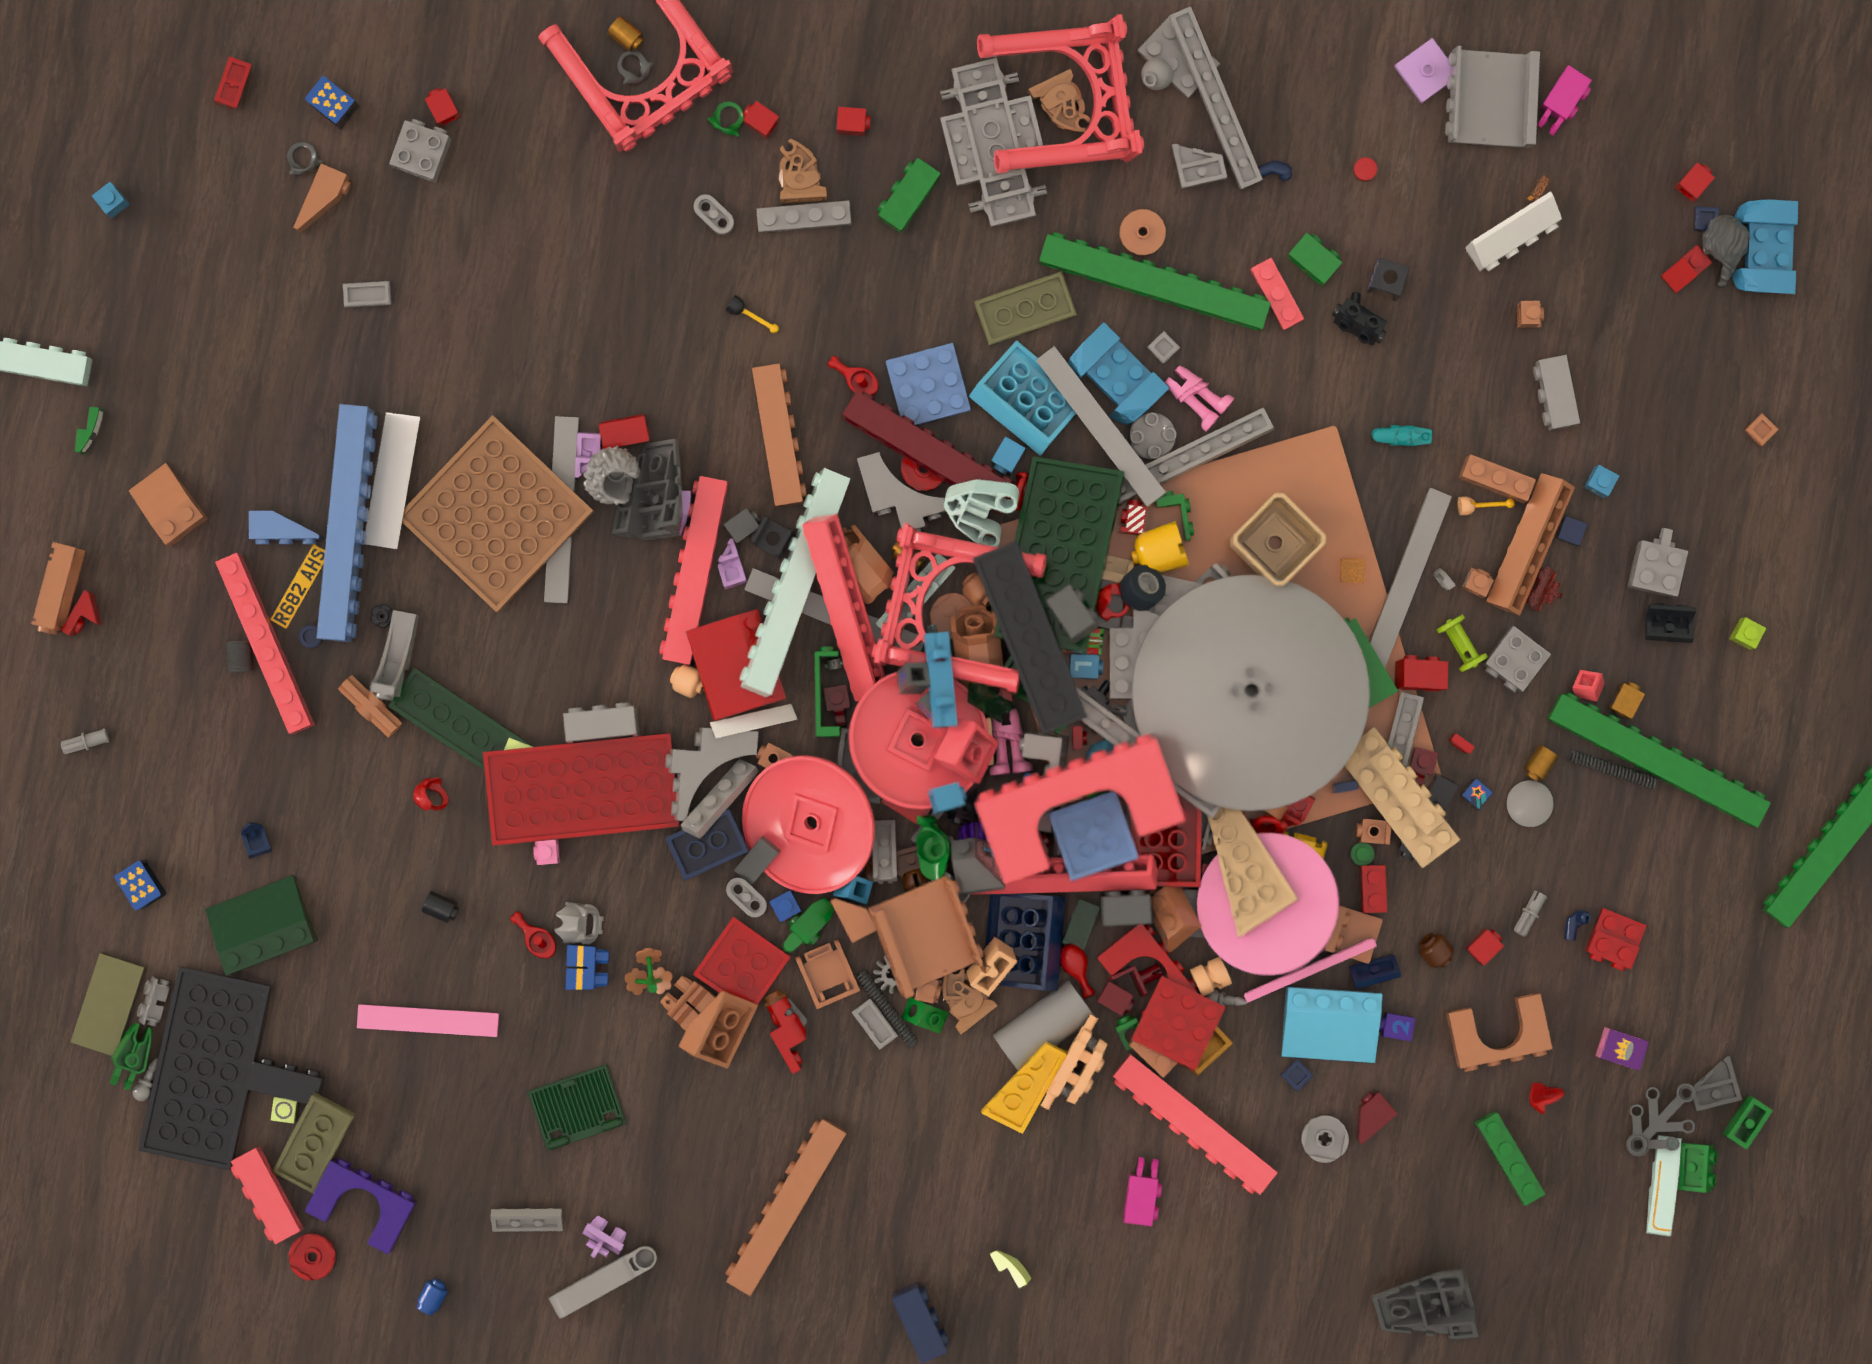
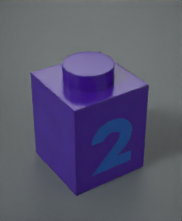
M1385 1012L1384 1017H1381L1379 1031H1381V1036L1411 1041L1415 1018Z

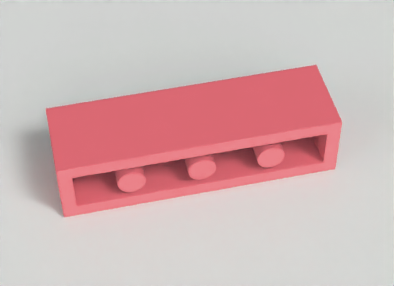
M260 1146L231 1161L233 1165L231 1170L236 1179L240 1178L244 1185L242 1191L248 1200H252L255 1206L253 1211L259 1221L262 1220L265 1224L264 1232L269 1241L273 1240L277 1244L304 1229L275 1173L272 1172L273 1169Z

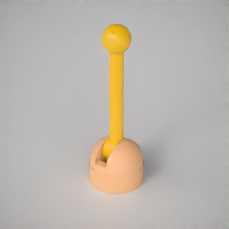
M1459 497L1458 513L1459 515H1469L1479 507L1506 506L1512 508L1515 502L1512 499H1508L1504 502L1475 503L1471 497Z

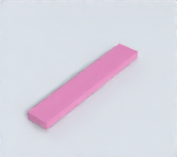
M1372 937L1249 990L1245 992L1244 997L1247 1003L1377 947L1375 940Z
M359 1004L357 1028L498 1037L499 1013Z

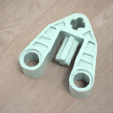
M977 479L955 484L947 489L944 508L956 528L975 543L998 547L1002 528L999 523L987 518L989 510L993 508L1004 513L1013 512L1017 507L1019 489L1010 483ZM1007 496V497H1010V498H1012V499H1011V500H1007V499H1005L1004 497ZM986 534H992L994 537H989Z

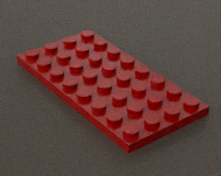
M670 733L483 752L492 846L680 827L679 821L674 820L675 815H671L672 801H676V792H673L675 774L668 773L669 768H665L666 754H670V749H672Z

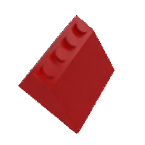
M758 609L686 631L714 721L786 699L779 675L773 692L768 697L740 687L742 684V680H740L741 672L744 667L749 665L748 653L752 645L756 646L758 640L756 632L760 623H762Z
M1177 793L1185 815V821L1139 836L1131 813L1130 834L1137 855H1153L1158 869L1156 886L1200 887L1202 811Z

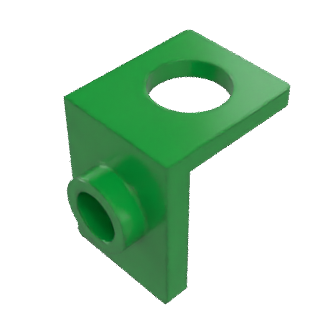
M909 997L902 1014V1019L940 1034L949 1012ZM917 1005V1012L915 1016L911 1017L910 1010L912 1006Z
M1130 1014L1118 1019V1024L1114 1025L1126 1051L1132 1049V1047L1128 1044L1125 1033L1128 1029L1136 1030L1139 1024L1137 1017H1131Z

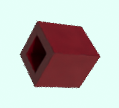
M1107 981L1096 1000L1121 1016L1124 1012L1128 1014L1135 1002L1131 1000L1133 997L1131 993L1110 981Z

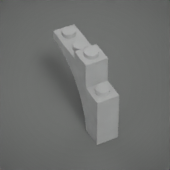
M880 452L857 458L873 514L878 513V516L892 513V508H896L901 528L906 523L917 531L922 532L921 529L925 528L924 518H928V521L942 518L941 513L946 512L944 508L945 498L927 496L902 484L886 467Z
M699 728V732L695 733L694 740L695 746H698V751L670 749V754H666L665 768H669L668 773H678L677 778L673 779V792H676V801H672L671 815H675L674 820L684 821L687 818L694 793L704 778L715 768L734 758L757 755L758 732L746 731L715 738L712 728Z

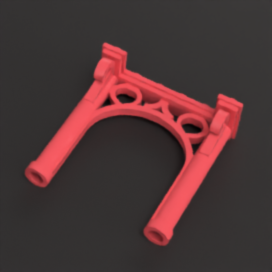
M655 0L679 35L680 54L670 76L658 87L643 94L623 96L604 89L593 77L557 24L548 27L538 36L541 43L549 48L612 136L619 152L631 150L637 145L636 141L641 137L647 138L656 131L655 127L661 123L663 125L669 123L674 119V114L679 110L683 112L689 109L694 104L693 100L699 96L704 98L712 92L713 86L717 83L720 85L724 84L732 77L730 74L733 73L730 61L719 56L680 0ZM686 42L692 48V50L697 55L699 60L695 58L686 59ZM697 65L700 68V74L692 81H685L681 78L683 66ZM705 69H707V71L709 72V74H707L706 76ZM678 79V83L687 89L675 98H672V91L676 86L674 81ZM608 99L623 103L620 116ZM650 99L652 103L661 101L665 105L650 115V107L646 100ZM631 103H639L645 107L644 115L637 120H629L626 117V111Z
M1122 14L1115 16L1107 23L1094 24L1089 27L990 36V34L978 35L977 50L980 58L1040 52L1062 53L1072 58L1084 70L1093 91L1094 108L1092 119L1080 138L1065 144L995 150L994 166L998 174L1008 173L1009 170L1114 159L1124 160L1125 163L1130 162L1143 153V137L1140 136L1139 130H1134L1133 119L1129 116L1130 98L1126 95L1125 89L1127 76L1122 68L1124 55L1123 51L1119 48V42L1127 34V25L1123 21ZM1088 46L1083 55L1070 48ZM1091 51H1097L1101 54L1103 61L1101 69L1093 68L1088 62ZM1106 70L1109 86L1103 82L1102 77L1097 78L1098 75H1102ZM1108 98H1111L1113 112H1101V109L1106 107ZM1102 117L1110 119L1113 132L1110 136L1104 135L1097 126ZM1092 133L1098 140L1102 141L1082 144Z
M904 523L903 528L899 529L897 542H900L899 546L903 548L902 554H898L896 560V567L899 569L897 577H893L891 583V590L894 592L892 600L889 599L886 606V613L889 615L887 623L884 622L881 629V636L884 638L879 639L878 644L875 643L873 647L872 657L875 658L874 662L882 666L889 664L900 667L905 663H926L925 652L911 649L917 647L921 641L924 642L926 631L923 624V604L930 585L945 569L960 563H974L972 558L999 547L920 532L911 525ZM1022 552L1030 574L1042 578L1046 567L1047 555L1040 553L1033 555ZM932 553L953 558L938 565ZM927 557L931 560L933 570L927 576L920 577L916 573L917 562L920 558ZM911 574L915 580L923 582L922 586L917 585L913 592L907 593ZM904 602L910 606L911 615H915L916 621L912 618L901 620ZM907 624H914L919 633L912 643H904L901 638L903 627ZM951 656L953 678L1005 688L1008 692H1018L1021 679L1017 669ZM940 658L935 661H945V659Z

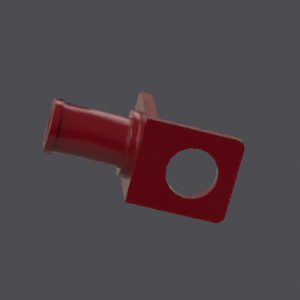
M1156 963L1140 972L1137 971L1135 966H1130L1115 973L1113 976L1107 977V980H1114L1129 973L1139 996L1142 997L1148 995L1145 985L1161 978L1163 974L1162 971L1152 974L1160 969Z

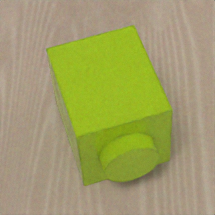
M1746 617L1740 618L1729 639L1749 650L1756 649L1766 628Z

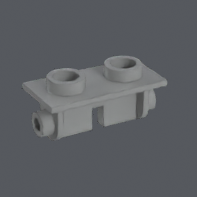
M151 975L150 981L146 982L143 991L146 996L144 1002L140 1003L137 1010L138 1021L145 1025L146 1020H148L147 1024L151 1026H156L157 1022L160 1023L164 1006L157 1005L156 1002L157 1000L166 1002L170 989L168 980L160 979L158 983V979Z

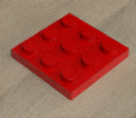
M733 917L693 975L719 993L724 991L758 1005L791 956Z
M1161 976L1131 1041L1195 1071L1224 1012L1225 1006Z

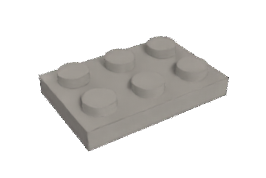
M1168 17L1137 52L1146 61L1152 58H1160L1166 61L1173 73L1171 84L1188 99L1198 87ZM1212 57L1216 68H1218L1220 63Z

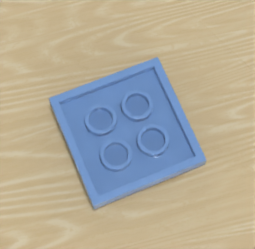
M953 343L885 361L900 417L904 415L915 422L914 426L971 411Z
M1116 791L1048 813L1071 882L1139 859Z

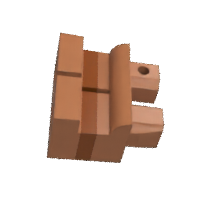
M682 975L675 983V986L684 994L678 1000L668 992L660 1002L668 1010L667 1014L686 1031L689 1024L717 996L696 980L693 982Z

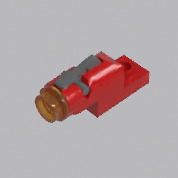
M779 989L764 998L766 1001L765 1006L770 1012L773 1025L778 1027L769 1034L792 1074L801 1070L800 1064L803 1061L797 1050L792 1052L791 1048L806 1040L805 1025L808 1020L789 997L787 998V995L783 994Z

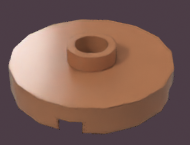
M1138 209L1130 212L1123 219L1120 226L1119 237L1121 243L1128 252L1136 256H1148L1155 253L1161 248L1165 240L1166 228L1163 220L1157 213L1147 209ZM1139 229H1146L1147 235L1141 236L1138 232Z

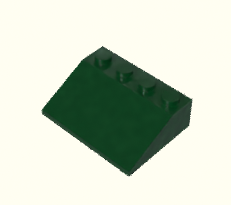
M294 875L206 909L217 954L225 975L236 973L318 941Z

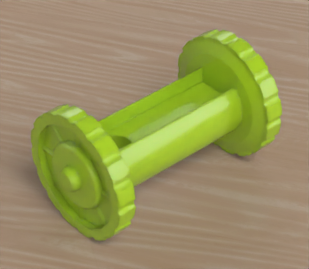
M1463 614L1453 620H1447L1446 624L1436 629L1438 634L1446 632L1464 662L1459 668L1461 672L1471 667L1475 668L1478 666V663L1488 657L1486 653L1480 655L1477 653L1460 622L1465 619ZM1466 651H1469L1471 658L1468 657Z

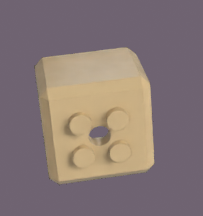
M1275 493L1230 538V548L1257 575L1264 576L1274 586H1284L1326 544V535L1284 493ZM1277 536L1280 538L1281 547L1279 549L1270 548L1268 544L1270 537ZM1274 578L1283 579V581H1276Z

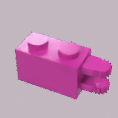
M1568 65L1541 105L1540 109L1545 112L1537 126L1540 128L1544 126L1549 115L1557 119L1549 132L1551 135H1554L1567 118L1572 119L1579 109L1576 104L1580 98L1584 100L1591 90L1588 85L1592 80Z
M1138 1157L1136 1174L1129 1173L1123 1216L1124 1223L1152 1226L1153 1221H1157L1159 1207H1155L1156 1197L1160 1198L1162 1184L1158 1183L1157 1178L1158 1159H1153L1151 1162V1176L1142 1175L1145 1164L1144 1157Z

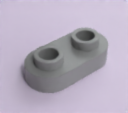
M701 195L695 200V213L715 233L726 235L733 230L734 219L732 215L712 196ZM709 204L710 209L703 211L702 205ZM720 220L727 221L725 227H720L718 223Z
M734 878L728 882L726 887L727 895L747 915L759 917L764 914L767 909V902L754 887L743 878ZM741 885L743 888L742 893H735L734 887ZM758 901L760 904L759 909H752L751 903Z

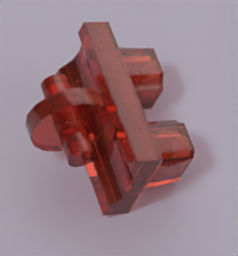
M1547 566L1545 569L1540 568L1535 582L1539 583L1536 591L1531 589L1526 601L1534 610L1539 612L1544 601L1551 605L1554 597L1561 599L1563 596L1562 593L1557 591L1560 583L1553 582L1556 573Z

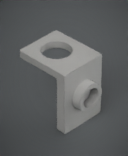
M1215 563L1195 582L1203 584V581L1208 577L1218 580L1229 577L1231 573L1224 565L1221 564L1219 566Z

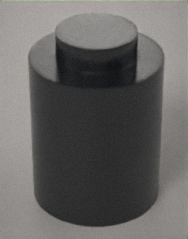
M430 891L421 912L448 923L450 920H455L459 908L456 907V901Z

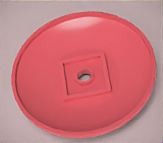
M897 672L876 682L862 696L854 710L849 728V748L852 761L861 779L882 799L904 808L931 809L932 806L927 793L929 790L959 782V786H963L966 792L974 782L947 769L935 759L938 748L941 746L949 727L933 728L932 722L915 705L929 691V687L922 694H899ZM953 678L957 717L977 723L989 733L985 715L978 701L964 685ZM913 734L922 736V746L917 747L912 744L911 737Z
M815 756L784 758L764 769L753 781L746 794L742 811V826L746 844L749 850H751L759 839L765 836L781 850L764 870L778 884L800 893H827L849 883L866 865L875 839L873 812L861 786L840 766ZM808 817L816 819V828H812L808 824Z

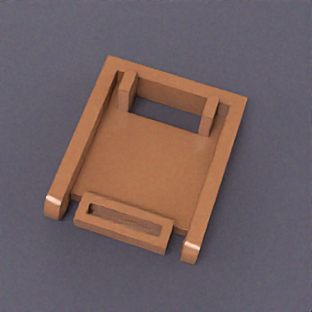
M839 939L834 940L837 950L833 951L831 944L827 943L804 953L807 961L804 964L800 955L795 957L817 1009L860 991ZM844 982L847 991L826 1000L823 991Z

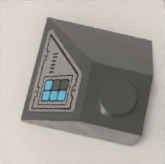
M977 838L951 841L952 863L956 883L960 890L959 895L1005 889L1004 881L989 842Z

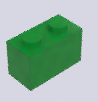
M1306 233L1291 250L1287 258L1322 287L1342 264L1339 260L1341 257L1334 250H1327L1321 245L1323 243L1322 240L1315 234L1310 236Z
M1747 1095L1722 1135L1747 1150L1773 1110L1754 1097Z

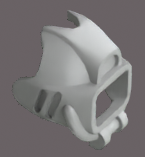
M566 902L565 905L567 906L556 913V916L563 921V925L554 931L563 939L562 943L589 945L597 939L598 934H603L602 921H604V917L600 916L598 909L592 904L584 905ZM589 913L593 915L592 934L586 936L587 915Z

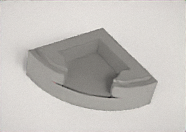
M1441 568L1433 572V576L1444 591H1449L1456 586Z

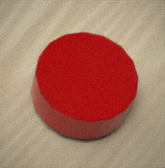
M1367 157L1359 159L1353 168L1354 175L1360 181H1370L1377 173L1375 161Z

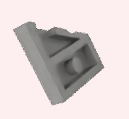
M1172 144L1171 147L1181 189L1227 179L1221 154L1208 153L1200 149H1191L1179 146V144Z

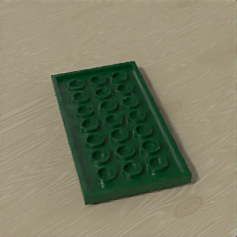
M1033 456L1015 541L1018 542L1023 553L1047 555L1043 577L1039 578L1032 575L1031 577L1060 649L1087 654L1091 633L1077 643H1074L1046 600L1070 585L1073 590L1078 588L1085 598V601L1082 602L1085 608L1091 607L1094 613L1096 612L1125 473L1119 470ZM997 621L994 637L1004 639Z

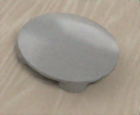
M1147 413L1140 416L1132 424L1129 434L1130 443L1138 455L1146 459H1158L1172 450L1176 440V431L1167 417L1158 413Z
M1533 780L1523 781L1516 784L1507 794V810L1510 817L1517 824L1525 827L1539 826L1552 813L1553 797L1549 789L1542 783Z

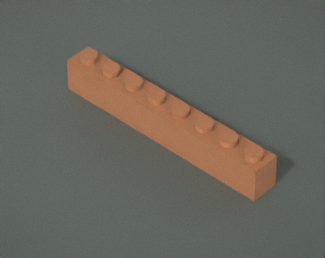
M822 1118L820 1122L817 1120L814 1122L809 1131L813 1134L809 1142L804 1140L797 1151V1153L801 1154L797 1162L791 1161L785 1172L788 1174L787 1179L784 1183L780 1181L773 1192L777 1196L772 1203L767 1202L761 1212L765 1215L761 1223L755 1222L749 1234L753 1235L749 1243L744 1242L737 1253L741 1257L736 1264L732 1262L725 1273L729 1276L726 1281L727 1283L749 1296L753 1293L847 1131L825 1118Z

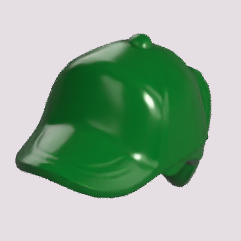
M917 816V824L922 826L916 838L920 869L926 878L936 880L945 874L947 862L952 856L951 843L947 835L938 828L937 819L934 816Z

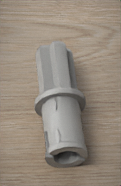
M105 728L88 734L83 732L81 736L61 741V749L64 754L83 749L88 751L90 747L109 743V737Z
M1533 891L1525 908H1522L1523 913L1514 928V932L1520 936L1528 934L1535 919L1539 918L1538 913L1545 900H1547V896L1540 892L1538 893V891Z

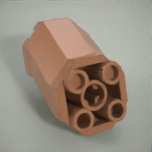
M856 525L850 526L852 528L850 530L843 527L842 532L863 602L870 604L877 595L891 587L894 572Z
M981 604L960 608L958 610L959 614L956 617L953 615L950 618L955 657L1004 667L1000 639L994 637L997 623L994 611H987L986 607ZM958 679L967 689L991 687V685Z

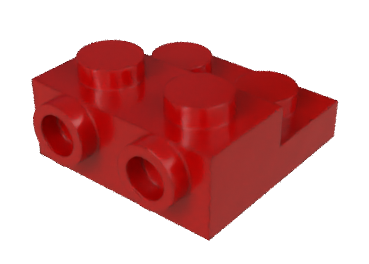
M1601 908L1585 951L1590 953L1589 958L1601 963L1604 959L1612 962L1611 967L1624 972L1625 968L1632 969L1647 925Z

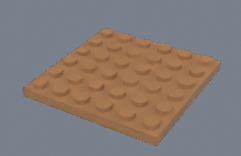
M492 415L404 508L402 523L495 612L499 613L590 517L594 510Z

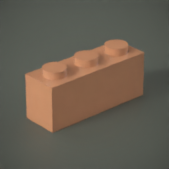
M1471 454L1466 457L1458 478L1521 503L1529 500L1536 481L1534 478Z

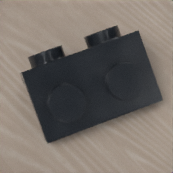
M1650 604L1645 613V640L1692 643L1694 640L1693 618L1696 608L1688 607L1687 605Z

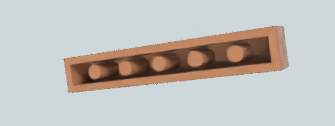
M780 363L752 368L775 507L802 504L803 498L807 497L805 483L800 484L799 475L803 474L801 460L796 461L795 452L799 451L797 437H792L791 429L795 428L793 414H788L787 406L792 404L789 391L785 392L783 383L788 382L786 369H781Z
M1541 473L1539 480L1535 484L1532 496L1526 505L1523 517L1517 526L1511 545L1507 549L1502 566L1498 570L1495 582L1489 591L1486 602L1498 609L1520 616L1575 489L1574 486L1563 479Z

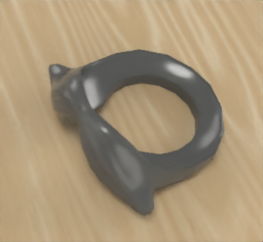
M639 51L623 53L617 63V69L624 78L623 84H639L645 80L650 74L653 63L648 62ZM634 55L640 59L641 77H637L623 69L622 63L626 57Z
M307 142L295 143L287 153V159L291 167L290 175H302L306 171H313L324 162L318 158L314 146ZM299 147H306L311 152L310 165L305 169L293 160V153Z

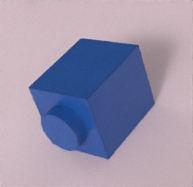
M791 890L769 901L780 922L802 911Z

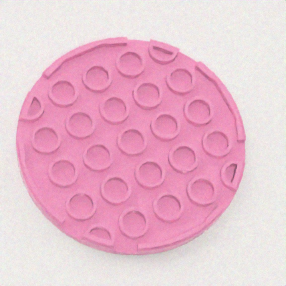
M1276 833L1257 834L1299 900L1243 937L1238 938L1217 855L1207 867L1200 882L1197 912L1206 940L1222 959L1234 967L1249 973L1278 975L1304 966L1323 950L1332 936L1338 919L1339 895L1331 870L1315 850L1290 836Z

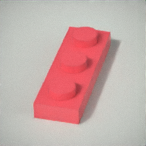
M1272 258L1250 269L1263 295L1267 298L1266 300L1271 302L1270 308L1283 331L1304 320Z

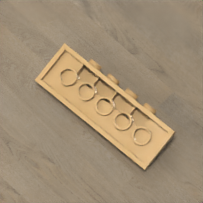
M1374 727L1360 738L1345 767L1420 866L1424 868L1461 839L1445 820L1446 812L1438 803L1434 805L1429 799L1432 794L1424 784L1420 787L1416 782L1415 778L1418 776L1410 766L1405 767L1401 762L1403 756L1396 747L1391 749Z

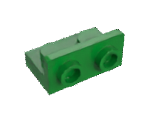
M1681 1143L1678 1190L1702 1193L1712 1191L1716 1184L1713 1166L1717 1163L1718 1157L1715 1145Z

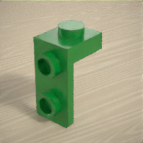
M1167 491V494L1155 502L1156 508L1179 505L1184 541H1190V536L1194 535L1192 521L1188 522L1187 513L1191 512L1189 498L1185 499L1184 494L1174 495L1173 491Z

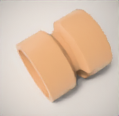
M1220 956L1208 961L1207 966L1201 964L1190 969L1192 978L1202 996L1213 993L1215 987L1222 989L1232 984Z

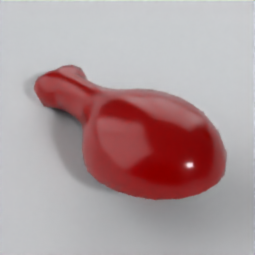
M832 356L831 360L828 361L830 368L838 370L845 376L849 388L854 393L856 391L860 393L864 391L872 396L877 393L879 388L878 380L870 370L863 367H848L841 363L836 356Z
M516 911L510 917V921L517 924L524 932L526 946L533 955L542 959H548L555 954L556 942L551 933L543 928L533 927L528 924L519 911Z
M1066 944L1060 953V963L1063 970L1078 981L1084 999L1094 996L1095 991L1090 987L1086 978L1088 959L1085 952L1075 944Z

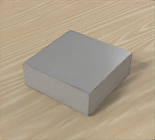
M1165 331L1147 347L1162 364L1180 349Z

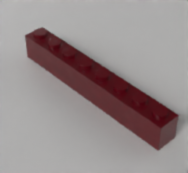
M856 391L842 414V420L950 485L976 479L1015 484L1005 476L1000 478L994 474V470L988 465L982 464L981 466L974 462V457L970 454L957 452L954 450V445L946 440L941 442L934 438V433L926 428L921 430L914 426L915 422L904 415L902 417L894 413L895 410L887 404L883 403L880 405L873 401L875 398L867 392L863 391L860 393ZM991 508V510L995 511L1000 515L1003 513L1001 511Z

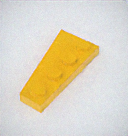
M1046 1041L985 1105L981 1113L1023 1134L1066 1058L1067 1051Z

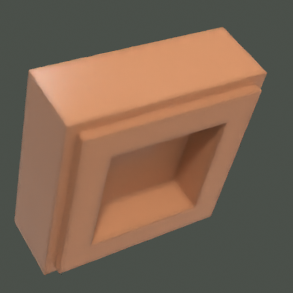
M1761 413L1744 431L1761 447L1779 429Z

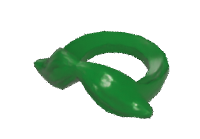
M723 102L716 108L713 116L708 117L707 120L715 129H720L727 135L739 136L738 130L743 123L744 116L739 105L734 102ZM726 107L735 108L739 113L738 121L727 128L721 127V111Z

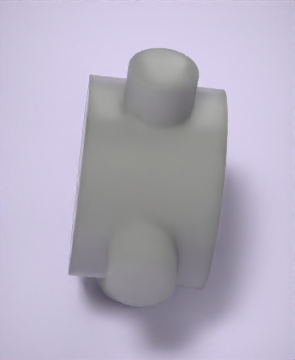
M841 658L829 660L825 664V668L829 670L843 668V660L841 661Z

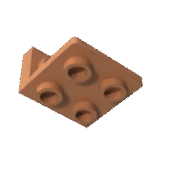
M1339 906L1338 919L1332 936L1324 950L1337 953L1371 937L1374 938L1376 943L1383 920ZM1374 948L1351 957V959L1368 964L1370 963Z

